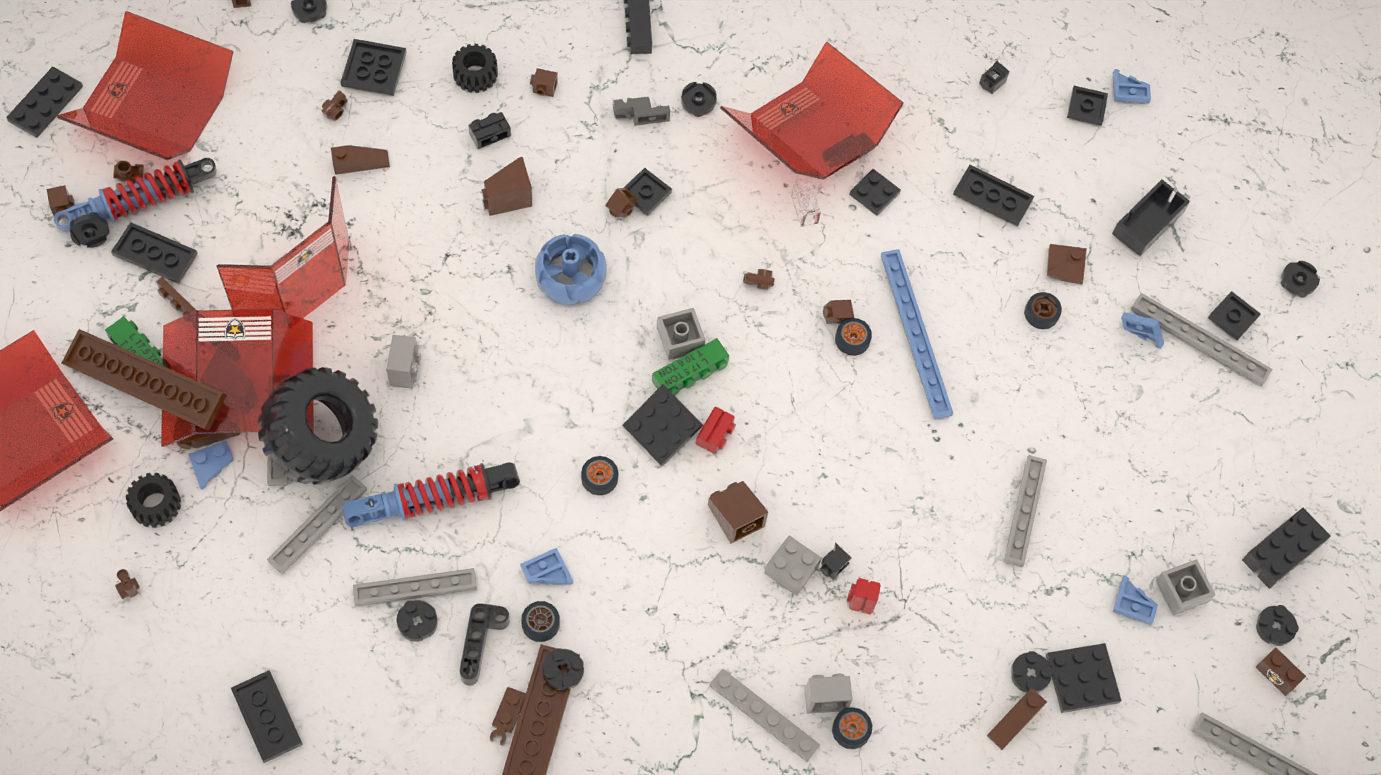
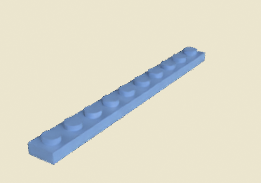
M900 250L882 252L881 259L933 419L952 416L953 410Z

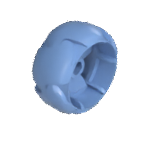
M558 235L547 241L536 257L535 277L542 292L546 293L549 299L562 305H574L579 301L581 303L590 301L599 293L606 280L607 264L603 252L600 251L593 240L583 235ZM562 256V267L551 264V261ZM585 258L588 259L590 265H593L591 278L579 272V263ZM563 272L565 276L573 277L574 283L572 285L561 284L553 280V277Z

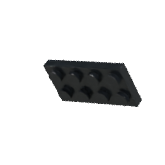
M52 66L6 117L7 121L38 138L83 87L82 82Z
M970 164L953 195L1017 227L1034 199L1033 195Z
M132 222L129 223L111 251L115 257L178 284L198 254L195 249Z
M270 670L231 687L263 763L303 745Z

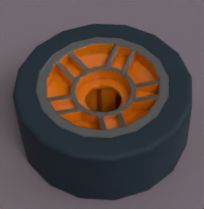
M858 318L845 319L839 324L835 334V343L838 349L847 355L853 356L864 353L872 339L870 326Z
M595 456L590 458L582 467V485L588 492L594 495L610 493L618 482L619 473L617 465L608 457ZM596 474H597V475H602V474H603V477H602V478H598V477L596 476Z
M850 707L843 709L837 714L833 722L832 733L834 739L844 748H861L867 743L872 734L873 725L871 718L865 711L859 708ZM849 725H850L851 727H856V730H855V731H850V730H849Z

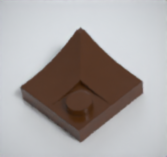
M1050 244L1047 276L1065 282L1083 284L1087 248Z

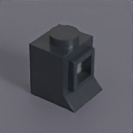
M996 61L991 68L982 74L979 84L983 89L993 94L1006 83L1010 71Z
M835 542L833 550L822 559L820 571L826 577L834 580L850 564L848 561L852 557Z

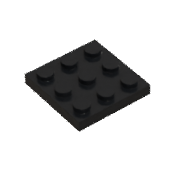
M354 39L340 82L341 86L394 96L407 53L406 48Z
M662 384L622 426L661 466H664L704 425Z
M1106 643L1048 652L1046 654L1047 661L1053 670L1052 680L1061 713L1118 704L1122 701Z

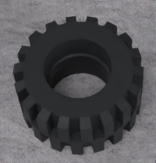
M474 43L472 46L471 44H467V47L462 46L460 51L457 50L455 52V56L452 58L453 78L456 84L461 86L462 90L468 89L470 93L472 91L479 93L480 90L484 92L487 90V87L491 88L493 83L497 81V59L495 53H492L490 48L486 49L485 45L479 46ZM471 66L482 67V69L477 71H472L468 68Z
M146 473V477L139 476L137 482L133 480L131 483L132 487L127 489L126 504L134 519L139 524L142 523L145 527L151 525L152 528H157L158 524L162 527L165 526L166 521L169 523L173 521L172 516L176 517L178 515L177 510L181 508L179 503L181 498L173 481L164 474L160 476L159 473H154V475ZM156 493L164 495L163 500L154 507L143 506L148 496Z

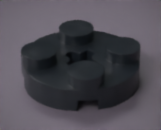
M326 0L291 1L292 13L301 23L314 22L326 16L327 2ZM308 3H310V5H313L312 7L307 8Z
M691 82L684 87L681 103L686 111L696 117H701L715 108L717 101L716 91L710 84ZM696 96L703 97L701 101L696 100Z
M96 212L79 216L70 222V237L78 246L82 244L87 245V248H94L102 245L107 240L106 237L109 234L108 223ZM92 229L93 232L90 233L89 231H86V230Z
M1306 261L1290 262L1281 274V285L1290 293L1304 298L1315 291L1319 285L1320 277L1318 278L1317 270L1312 264ZM1302 276L1303 281L1298 280L1297 277Z
M421 600L407 601L399 610L396 618L397 626L402 636L414 642L422 641L428 636L433 635L438 625L435 608ZM419 616L423 622L414 625L412 619Z
M1278 605L1269 606L1258 615L1256 630L1263 641L1277 644L1276 646H1283L1295 637L1299 626L1294 615L1285 606ZM1274 621L1281 625V630L1273 628Z
M561 648L554 650L546 657L542 667L546 683L558 691H566V689L576 687L584 674V662L572 650ZM565 665L569 672H564L562 675L559 673L560 669L558 666Z
M1029 651L1015 659L1011 666V678L1014 685L1021 691L1028 692L1033 688L1039 693L1050 683L1053 670L1046 658L1035 651ZM1027 669H1034L1036 677L1033 675L1029 677Z

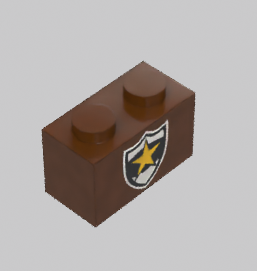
M1276 647L1256 666L1285 696L1306 677Z

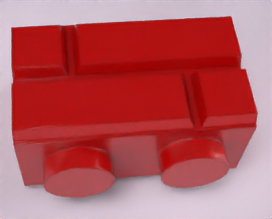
M714 407L696 437V445L707 449V451L713 454H717L719 449L723 450L727 443V439H725L727 434H732L736 427L734 415Z
M862 578L857 579L856 584L852 583L847 597V602H850V610L858 612L861 610L862 613L871 615L879 598L880 583L875 581L868 582V580Z

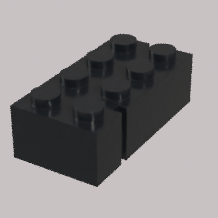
M1161 179L1116 224L1112 235L1137 255L1141 256L1185 212L1190 201L1177 191L1170 203L1168 200L1174 188Z
M1303 507L1249 551L1242 561L1254 573L1264 565L1265 568L1257 577L1271 589L1320 548L1331 535Z

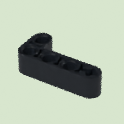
M478 603L471 608L460 665V677L465 685H474L479 679L488 628L503 630L508 627L510 623L509 612L505 607ZM479 612H483L485 614L483 618L475 617V615ZM498 615L506 617L503 621L495 619ZM475 631H479L482 633V635L478 638H474L471 636L472 633ZM470 651H477L478 655L476 657H469L468 653ZM469 665H471L473 673L468 677L466 674L469 673Z

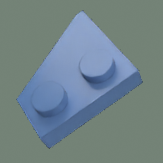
M1114 69V101L1150 103V84L1139 81L1131 75L1129 77L1119 73L1120 70Z
M1123 313L1121 319L1125 330L1143 340H1146L1148 337L1157 343V348H1162L1164 340L1158 320L1142 317L1137 314Z
M227 441L188 454L201 489H204L209 480L217 477L222 469L233 461Z
M557 548L520 564L529 584H573V579Z
M1124 575L1113 612L1152 625L1158 604L1151 598H1148L1140 588L1137 589L1129 581L1130 578Z

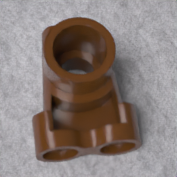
M339 90L331 100L328 99L323 103L321 111L325 117L336 121L342 116L344 110L341 107L348 102L344 93Z
M119 161L114 165L113 178L119 179L122 182L129 179L134 184L136 176L143 178L144 165L135 164V166H132L127 161Z
M758 269L757 275L750 272L745 273L743 283L756 284L758 289L768 290V287L774 285L775 278H772L773 271Z
M119 570L117 578L121 582L116 584L115 587L120 597L124 599L128 596H136L138 594L137 589L140 588L135 577L131 579L127 570Z

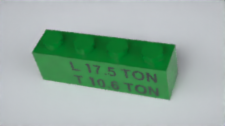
M123 316L105 329L108 338L113 344L168 369H173V366L167 359L163 360L160 357V351L155 346L151 347L148 344L150 341L144 333L139 334L137 331L138 327L132 320L128 321Z
M718 338L652 373V382L657 389L664 384L674 395H677L681 389L685 387L690 388L701 378L706 379L712 372L724 369L728 365L729 354Z

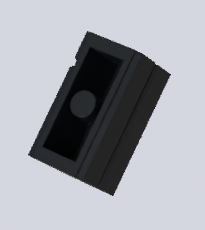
M502 112L491 113L487 118L482 120L476 119L468 125L469 134L477 149L511 136L510 125Z

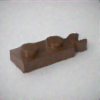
M507 687L492 723V727L497 729L490 734L491 742H493L495 736H501L500 745L503 746L505 744V733L512 734L526 693Z

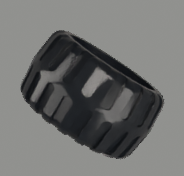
M328 367L306 369L286 378L278 384L261 407L262 413L258 417V426L262 428L258 432L259 441L264 442L265 447L262 450L265 456L269 455L274 461L271 463L276 470L281 468L285 471L283 475L289 479L296 477L299 483L308 484L312 482L314 485L331 482L353 472L369 456L378 435L374 432L378 428V419L374 418L376 408L374 403H369L367 398L370 395L366 389L362 391L357 386L359 382L354 378H346V373L340 370L332 372V369ZM317 400L323 403L336 416L343 435L339 441L328 442L321 440L313 434L306 418L307 407L312 401Z

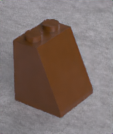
M523 157L517 158L484 181V189H481L484 210L488 209L489 216L532 207V187Z
M744 481L734 482L727 489L712 493L708 500V506L730 544L765 527L768 511Z

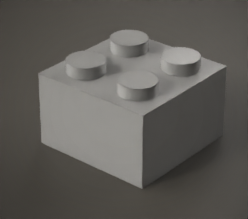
M694 307L657 317V330L668 360L685 356L705 345L706 340Z
M392 336L386 368L390 386L413 389L414 382H417L418 371L416 369L417 365L421 363V353H419L420 345H417L416 337Z
M789 535L767 563L764 574L797 596L819 567L822 557Z
M1197 559L1166 570L1156 579L1173 615L1208 603L1215 596V592Z
M838 673L833 674L832 677L813 675L809 678L805 687L807 714L841 712L843 709L849 708L853 700L850 676Z

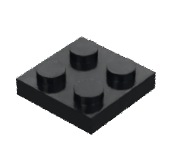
M1074 85L1067 118L1102 126L1108 93Z
M646 168L640 171L624 187L638 198L635 206L647 216L672 193L671 187Z
M872 169L850 191L849 195L878 216L900 194L901 189L875 169Z
M1231 291L1211 312L1208 318L1238 341L1259 318L1261 313Z

